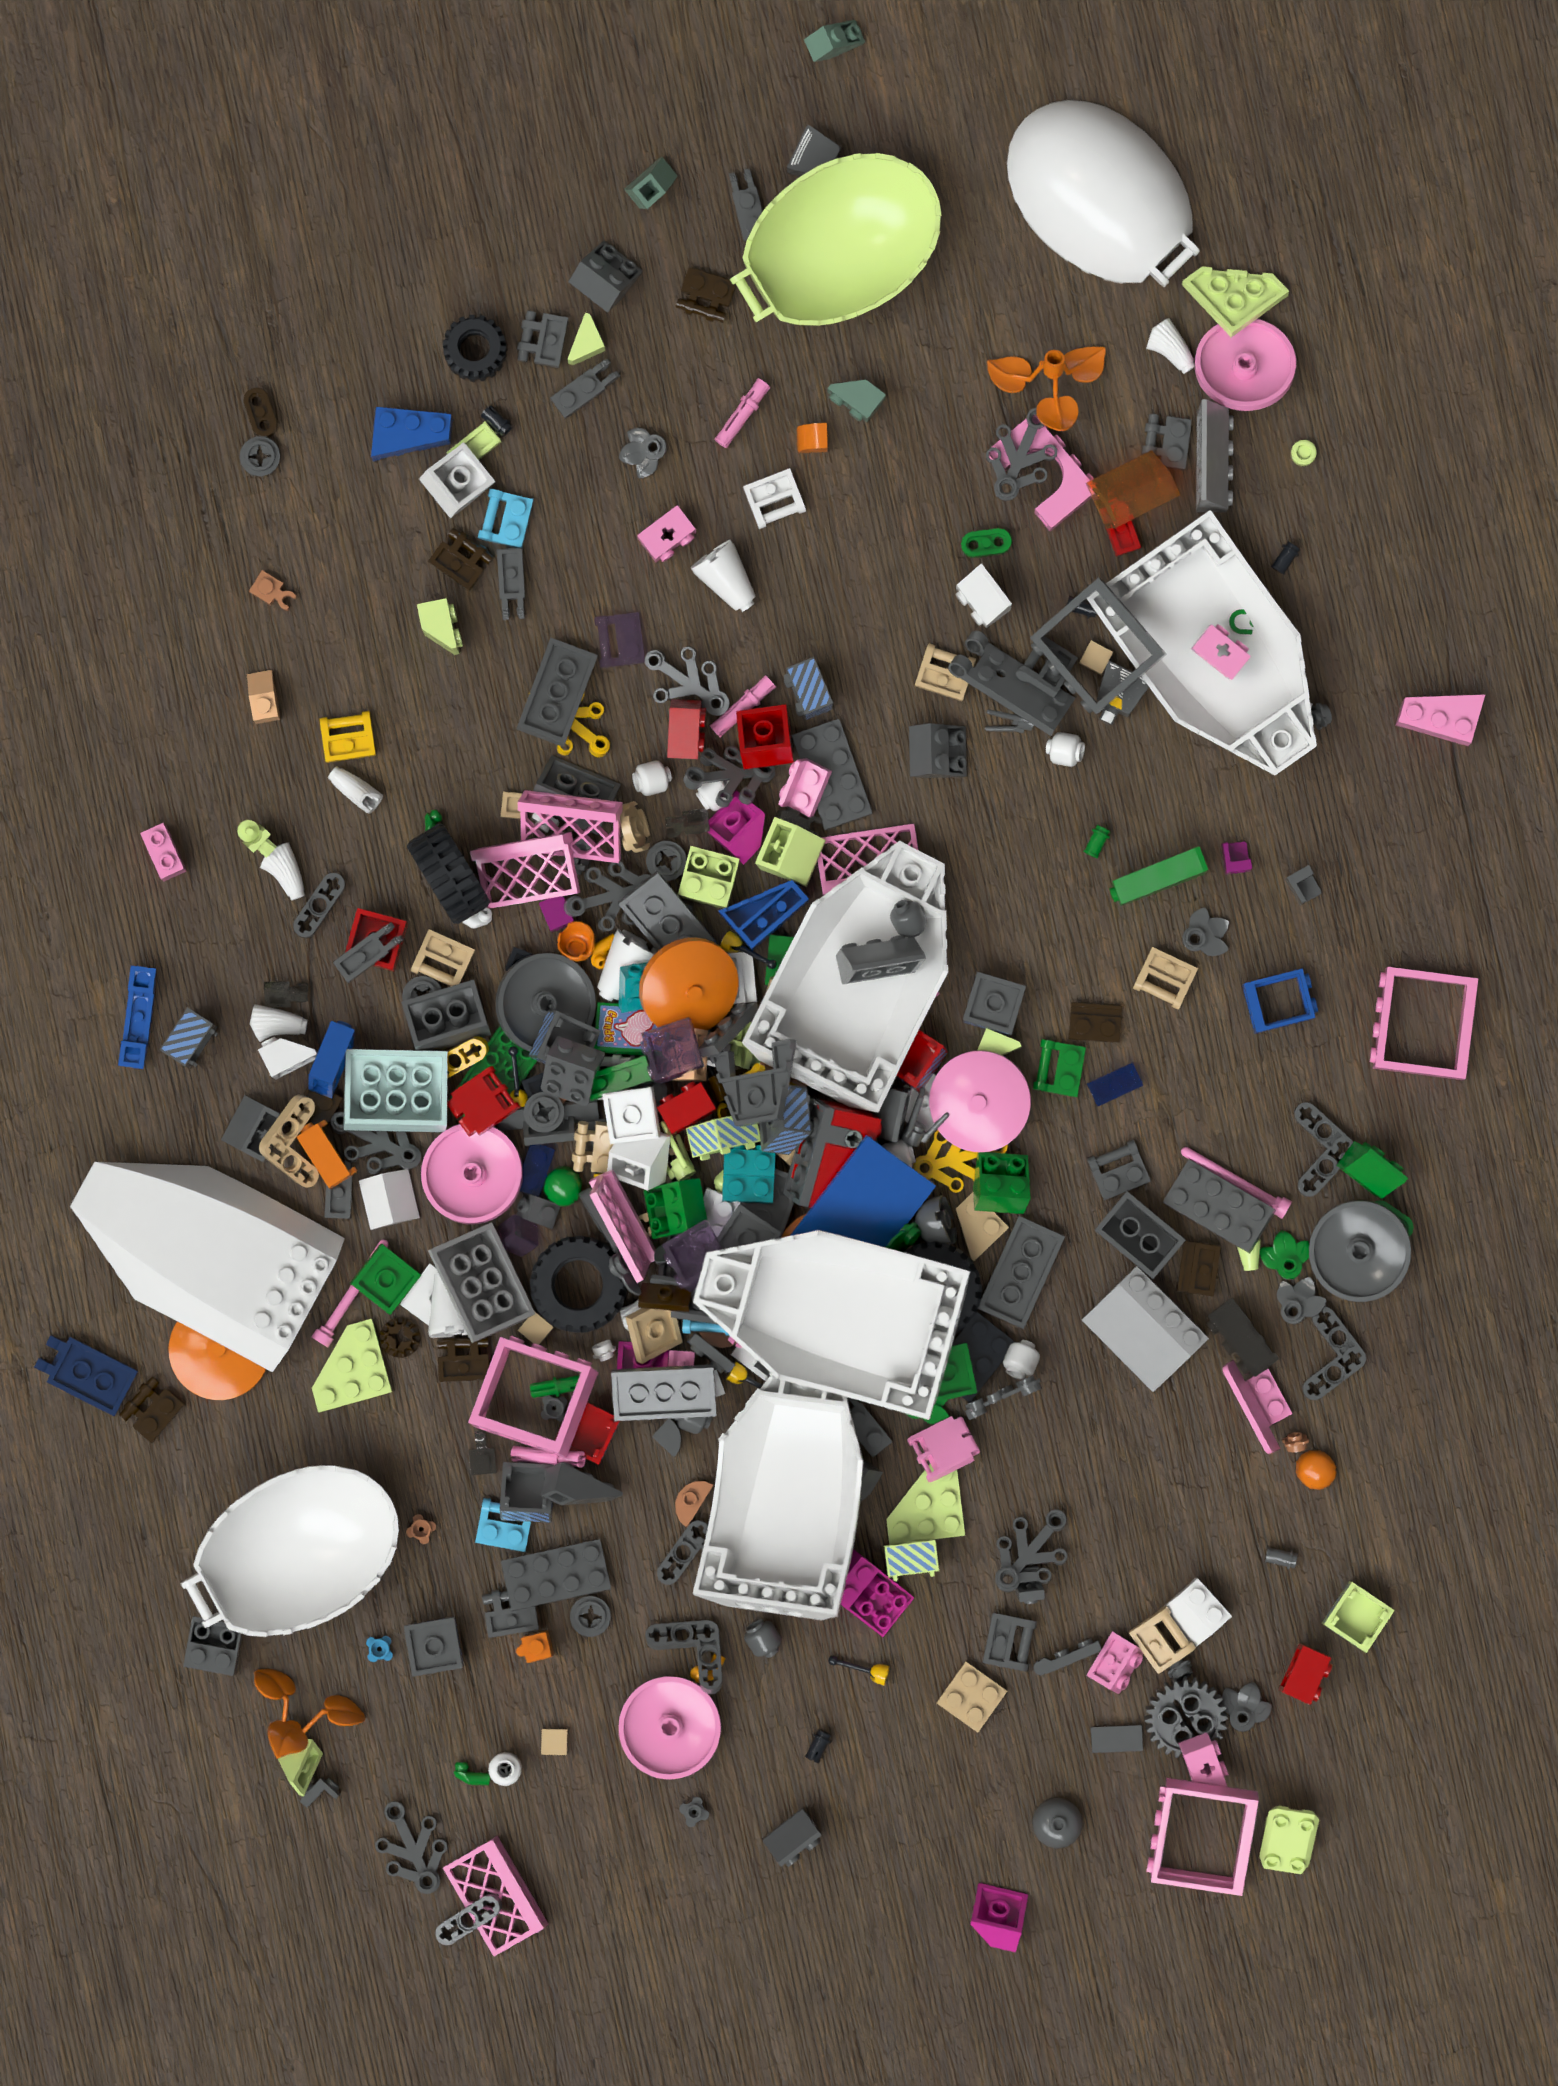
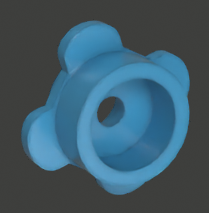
M383 1636L380 1639L368 1638L366 1641V1645L369 1647L368 1660L371 1662H376L380 1659L385 1661L391 1660L393 1657V1653L390 1651L391 1638L388 1636ZM378 1647L382 1648L380 1652L377 1650Z

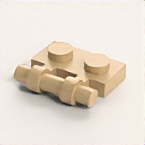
M579 1121L578 1130L574 1134L576 1148L572 1153L573 1170L582 1172L584 1163L591 1162V1172H607L609 1151L613 1144H610L607 1122L596 1121L594 1131L588 1130V1122ZM593 1141L592 1152L585 1151L586 1142Z

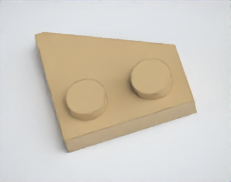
M973 1192L956 1208L970 1257L973 1261L1009 1228L995 1212L974 1211Z

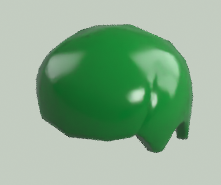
M568 1166L556 1167L548 1173L545 1179L544 1193L550 1202L560 1207L570 1206L579 1198L583 1184L582 1178L573 1168Z

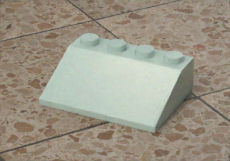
M347 1049L345 1054L344 1130L446 1131L447 1051Z

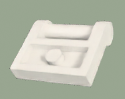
M790 468L743 486L759 529L766 527V524L796 512L799 514L806 512ZM790 496L793 497L794 503L762 515L760 508Z

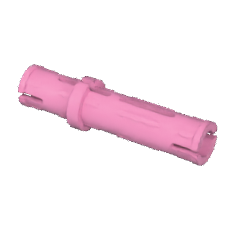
M757 378L746 396H742L740 399L741 403L714 440L727 449L752 412L757 411L759 408L758 404L771 387Z
M765 675L750 690H745L744 695L713 722L710 727L721 738L726 731L737 723L736 711L752 709L755 706L758 707L761 704L760 701L775 689L776 686Z
M515 1445L511 1450L513 1462L550 1465L566 1462L573 1465V1467L582 1468L586 1460L583 1451H569L567 1458L535 1447Z

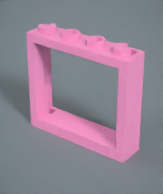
M1394 967L1385 968V972H1381L1379 987H1383L1382 998L1377 997L1376 1012L1380 1013L1379 1022H1374L1372 1037H1376L1375 1048L1371 1047L1370 1062L1373 1063V1069L1465 1080L1478 978ZM1394 976L1465 985L1454 1070L1384 1061Z
M510 1336L508 1340L500 1337L468 1423L475 1428L567 1458L598 1372L591 1367L592 1363L578 1358L577 1362L568 1360L569 1355L555 1351L553 1355L547 1353V1348L533 1343L532 1347L523 1345L524 1341L519 1338ZM510 1350L581 1373L556 1441L485 1418Z
M1166 1778L1165 1787L1160 1786L1158 1801L1162 1802L1161 1810H1156L1154 1825L1158 1826L1157 1834H1152L1150 1848L1155 1849L1153 1858L1149 1857L1147 1863V1872H1151V1882L1242 1896L1258 1806V1792ZM1173 1793L1245 1804L1233 1877L1160 1867Z

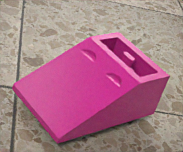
M853 1549L841 1605L880 1636L884 1637L914 1597Z

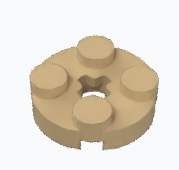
M633 801L623 804V811L620 815V827L624 836L622 843L625 850H632L638 853L648 850L650 843H645L646 837L650 836V830L643 810H637L635 807L637 803Z

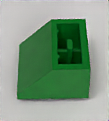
M1354 1141L1336 1165L1372 1195L1381 1199L1408 1179L1402 1173L1404 1169L1393 1160H1388L1384 1157V1152L1366 1142L1360 1144Z
M978 1152L973 1186L974 1211L1024 1214L1030 1201L1028 1155Z
M700 1178L659 1185L650 1190L643 1189L652 1239L709 1228Z

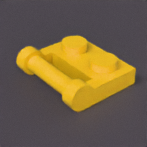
M364 711L361 715L334 719L320 718L326 763L376 756L370 711ZM364 725V731L330 736L329 729Z

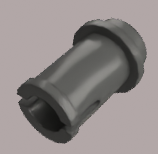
M1268 1547L1265 1563L1286 1566L1289 1570L1290 1567L1295 1568L1298 1553H1294L1292 1549L1289 1552Z

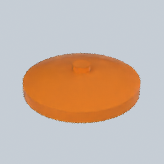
M691 937L671 942L655 953L642 973L639 985V997L642 1008L648 1018L658 1028L669 1034L685 1036L693 1028L709 1030L723 1020L735 1002L739 986L737 969L726 951L710 940Z
M178 1321L172 1330L169 1341V1359L172 1369L178 1380L189 1391L200 1397L211 1400H228L239 1397L254 1388L267 1370Z

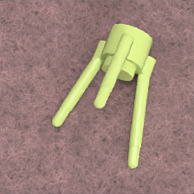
M661 1121L660 1124L664 1133L671 1136L670 1145L677 1156L670 1163L672 1168L670 1169L667 1166L666 1173L671 1180L675 1178L678 1181L686 1180L695 1174L694 1165L688 1156L681 1136L679 1134L676 1135L677 1146L666 1123Z

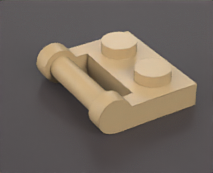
M928 643L915 687L963 701L968 683L961 678L953 676L948 669L930 664L932 657L951 663L956 654L935 648L936 645ZM969 656L968 659L971 661L972 667H974L976 658Z
M429 929L412 965L411 972L416 974L420 972L450 987L461 984L475 949ZM427 956L456 969L455 976H451L423 963L425 957Z
M1152 947L1133 989L1139 992L1143 990L1171 1003L1173 1008L1179 1010L1198 968ZM1150 974L1180 988L1178 994L1175 995L1146 981L1147 975Z
M1167 1606L1161 1608L1154 1615L1129 1631L1131 1637L1158 1674L1190 1654L1196 1648L1192 1641L1187 1640L1170 1616L1171 1611ZM1160 1621L1164 1623L1181 1647L1177 1651L1173 1650L1156 1626Z

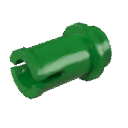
M1099 825L1095 829L1092 828L1093 834L1085 850H1083L1084 853L1098 859L1106 840L1110 839V831Z

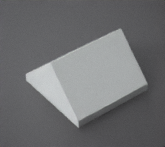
M409 1169L383 1173L359 1180L370 1230L420 1218Z

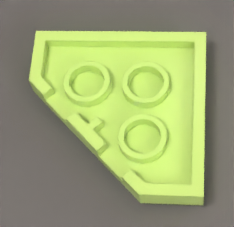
M1201 267L1184 279L1182 286L1230 337L1236 335L1285 299L1289 294V290L1272 273L1257 275L1248 274L1247 271L1227 269V271L1212 270V267Z
M373 1319L347 1325L312 1387L318 1413L392 1392Z
M929 1464V1467H930L931 1471L933 1472L934 1470H933L931 1464ZM924 1470L886 1519L889 1545L965 1536L957 1470L933 1482H928L926 1478L927 1473Z

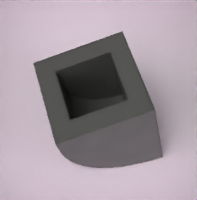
M668 1419L652 1437L675 1457L681 1446V1433L675 1422Z

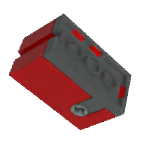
M810 1097L809 1114L810 1122L813 1124V1131L795 1149L783 1194L793 1199L796 1204L811 1208L864 1137L867 1135L876 1141V1138L880 1136L882 1130L880 1118L868 1110L851 1108L842 1103Z

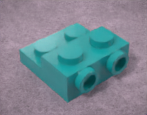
M648 962L620 967L619 1009L621 1013L643 1010L639 997V985L642 973Z
M745 1145L731 1147V1152L724 1154L722 1202L773 1204L775 1153L762 1152L761 1145H756L755 1150H745Z

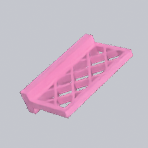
M528 790L523 792L518 801V811L521 814V840H527L531 833H534L537 837H544L545 835L538 829L544 823L554 831L552 835L564 833L563 830L570 826L578 834L573 839V842L570 843L573 858L613 863L620 862V815L623 811V802ZM528 812L536 813L542 820L534 825L528 819ZM554 815L561 816L566 823L559 828L550 818ZM578 818L585 819L591 826L583 831L574 821ZM603 821L613 822V831L609 834L599 825ZM593 829L603 837L597 844L587 835ZM582 838L591 848L588 851H583L575 843ZM607 841L614 849V854L605 853L600 846ZM558 850L554 855L565 856L564 850Z
M914 824L822 837V839L826 840L825 844L831 843L838 848L831 859L822 854V852L818 859L823 896L835 886L845 881L847 878L842 879L845 875L848 877L852 875L848 871L855 861L862 866L867 865V863L858 858L866 847L879 856L887 850L891 843L893 845L897 843L894 839L899 833L910 831L911 841L908 845L918 850ZM875 836H882L888 840L881 851L869 844ZM856 839L863 844L856 855L844 848L849 840ZM841 851L853 858L845 869L834 862ZM823 859L828 862L825 865V867L823 865ZM830 865L842 872L837 880L826 881L825 872Z
M572 832L482 847L470 851L472 861H476L481 887L490 900L487 908L580 893L570 844L573 842ZM558 850H564L566 861L563 866L552 860V857ZM535 854L545 860L540 870L529 864V861ZM514 858L522 864L517 874L506 868L510 859ZM491 862L499 868L494 878L486 874L484 863ZM548 864L559 870L553 881L543 874ZM525 868L536 874L530 885L520 878ZM502 872L513 878L507 889L497 882ZM562 874L570 878L572 889L564 890L557 884ZM539 878L550 885L544 894H541L534 888ZM516 882L527 889L521 898H518L511 892ZM493 886L504 893L498 902H492L490 891Z
M612 1169L590 1179L589 1183L592 1187L590 1197L635 1281L638 1283L644 1280L650 1263L655 1261L654 1254L656 1249Z
M498 1836L443 1867L465 1908L474 1903L466 1895L468 1886L481 1889L480 1898L484 1896L485 1891L498 1894L501 1900L502 1896L512 1898L514 1901L513 1913L505 1910L500 1912V1914L511 1917L508 1930L495 1926L497 1916L493 1918L491 1925L485 1923L478 1927L493 1956L539 1932L548 1925L547 1920ZM483 1850L489 1858L487 1868L474 1865L476 1854ZM469 1858H471L470 1863L464 1862V1861L468 1860ZM457 1865L468 1867L466 1881L456 1878L452 1868ZM472 1869L486 1872L483 1886L469 1882ZM490 1874L500 1877L502 1881L500 1890L487 1887ZM488 1905L482 1908L493 1911V1907ZM469 1913L473 1922L475 1923L474 1915ZM515 1918L524 1920L530 1930L523 1934L512 1931ZM494 1931L507 1934L505 1944L499 1948L495 1946L492 1940ZM511 1935L516 1937L510 1941Z

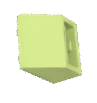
M447 598L417 604L424 635L452 654H459L458 647H463L459 629H454L453 623L458 622L454 605L449 604Z
M774 817L755 864L765 872L789 881L793 880L795 883L807 887L826 840L795 824Z
M690 846L678 896L721 909L727 908L740 859Z

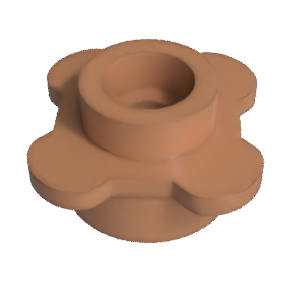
M1294 1432L1283 1438L1282 1442L1288 1452H1300L1307 1449L1309 1439L1307 1435L1301 1432Z
M420 1514L413 1517V1524L406 1531L407 1536L418 1539L421 1544H427L430 1541L429 1536L431 1532L436 1529V1524L433 1521L429 1522L423 1519V1516ZM420 1527L424 1528L423 1532L419 1531Z

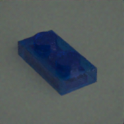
M1133 1063L1087 1083V1087L1097 1107L1143 1086Z
M540 1144L530 1145L523 1164L521 1192L540 1197L555 1149Z

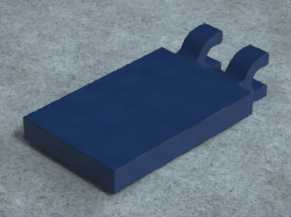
M50 1335L46 1345L57 1350L58 1353L52 1364L38 1358L34 1368L50 1375L47 1383L115 1417L138 1371L72 1337H69L67 1343Z

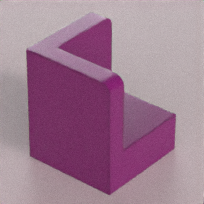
M1226 842L1221 844L1225 875L1250 872L1252 870L1246 842L1230 844Z
M563 896L549 898L539 903L551 933L565 928L569 923L574 922L573 918L564 911L565 899Z

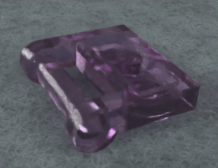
M639 612L594 618L595 626L598 627L602 658L599 660L600 668L645 663ZM615 624L619 658L611 657L607 625Z

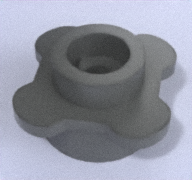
M1316 703V706L1311 707L1313 724L1316 725L1318 730H1321L1322 726L1326 727L1327 724L1331 723V712L1326 704Z
M550 1395L545 1396L542 1400L544 1410L541 1412V1417L544 1420L552 1418L557 1419L559 1422L563 1421L567 1399L565 1397L552 1398ZM552 1406H556L557 1409L553 1411Z
M1180 1660L1174 1663L1168 1672L1170 1679L1176 1678L1179 1683L1183 1681L1184 1676L1186 1678L1190 1677L1193 1674L1191 1662L1189 1660Z
M694 1797L688 1804L683 1803L679 1807V1811L684 1814L686 1825L689 1827H694L698 1821L707 1820L709 1817V1812L704 1809L700 1797ZM695 1809L697 1813L692 1814V1810Z

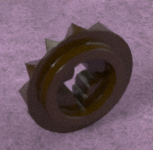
M393 1318L383 1326L380 1332V1343L384 1351L396 1358H404L417 1350L420 1344V1331L417 1325L407 1318ZM403 1326V1335L411 1339V1341H402L397 1349L396 1339L389 1335L398 1334Z

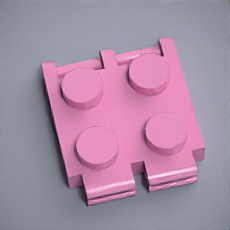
M951 1416L907 1439L909 1445H913L918 1455V1463L923 1465L927 1473L926 1478L928 1482H933L975 1461L973 1456L980 1453L963 1417L954 1420ZM917 1443H920L925 1453L922 1454ZM927 1461L930 1462V1464H931V1466H932V1468H933V1470H934L933 1472L931 1471V1469H930V1467H929Z

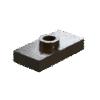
M642 1282L638 1308L689 1312L693 1289L689 1286Z

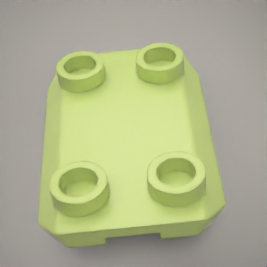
M1276 1806L1269 1811L1265 1820L1264 1836L1259 1854L1263 1868L1302 1874L1310 1864L1319 1824V1818L1313 1811L1304 1809L1302 1811L1294 1810L1285 1806Z

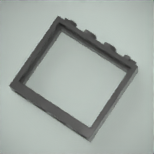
M1099 577L1030 637L1033 641L1031 647L1039 656L1044 654L1050 661L1047 664L1048 667L1056 675L1061 673L1067 680L1064 682L1067 689L1073 695L1077 692L1083 699L1080 702L1088 713L1093 711L1095 714H1099L1167 655L1108 585ZM1095 591L1101 595L1152 654L1098 703L1042 639Z

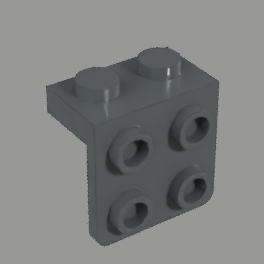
M557 1036L547 1054L541 1090L576 1104L587 1106L590 1102L594 1078L604 1060L605 1052Z

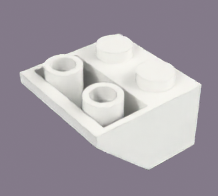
M660 1132L661 1137L613 1144L609 1151L607 1171L613 1169L618 1180L645 1190H650L665 1183L671 1136Z

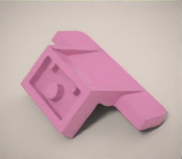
M1234 1360L1228 1362L1223 1366V1373L1263 1449L1268 1454L1276 1452L1281 1448L1269 1426L1291 1415L1292 1412L1272 1374L1267 1369L1245 1381Z

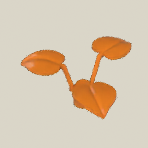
M1085 347L1069 351L1065 355L1058 350H1050L1045 354L1044 361L1039 362V366L1032 374L1029 363L1019 357L988 360L987 368L993 383L999 389L1009 393L1023 391L1026 382H1032L1043 369L1044 374L1048 378L1053 379L1054 398H1044L1039 402L1036 409L1037 418L1043 425L1051 429L1066 431L1075 424L1078 418V405L1070 396L1058 398V377L1063 374L1064 370L1066 375L1072 374L1073 378L1078 382L1085 383L1097 380L1103 372L1106 349L1105 347Z
M273 1669L254 1671L255 1686L264 1697L273 1700L283 1698L284 1700L282 1721H274L268 1727L269 1742L277 1759L305 1750L308 1745L305 1733L325 1714H327L328 1720L331 1723L340 1726L357 1725L366 1719L364 1713L353 1701L344 1696L333 1695L325 1699L324 1706L326 1709H322L301 1729V1725L294 1720L287 1722L288 1695H293L296 1691L292 1679L286 1674Z

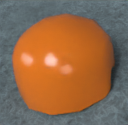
M582 921L571 922L559 933L557 948L562 956L574 962L584 961L595 950V934L588 924Z
M1309 1450L1301 1454L1296 1462V1475L1309 1489L1322 1490L1330 1486L1336 1478L1337 1471L1334 1461L1321 1450Z

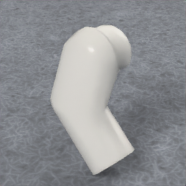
M486 907L462 923L473 929L485 926L492 920V911Z

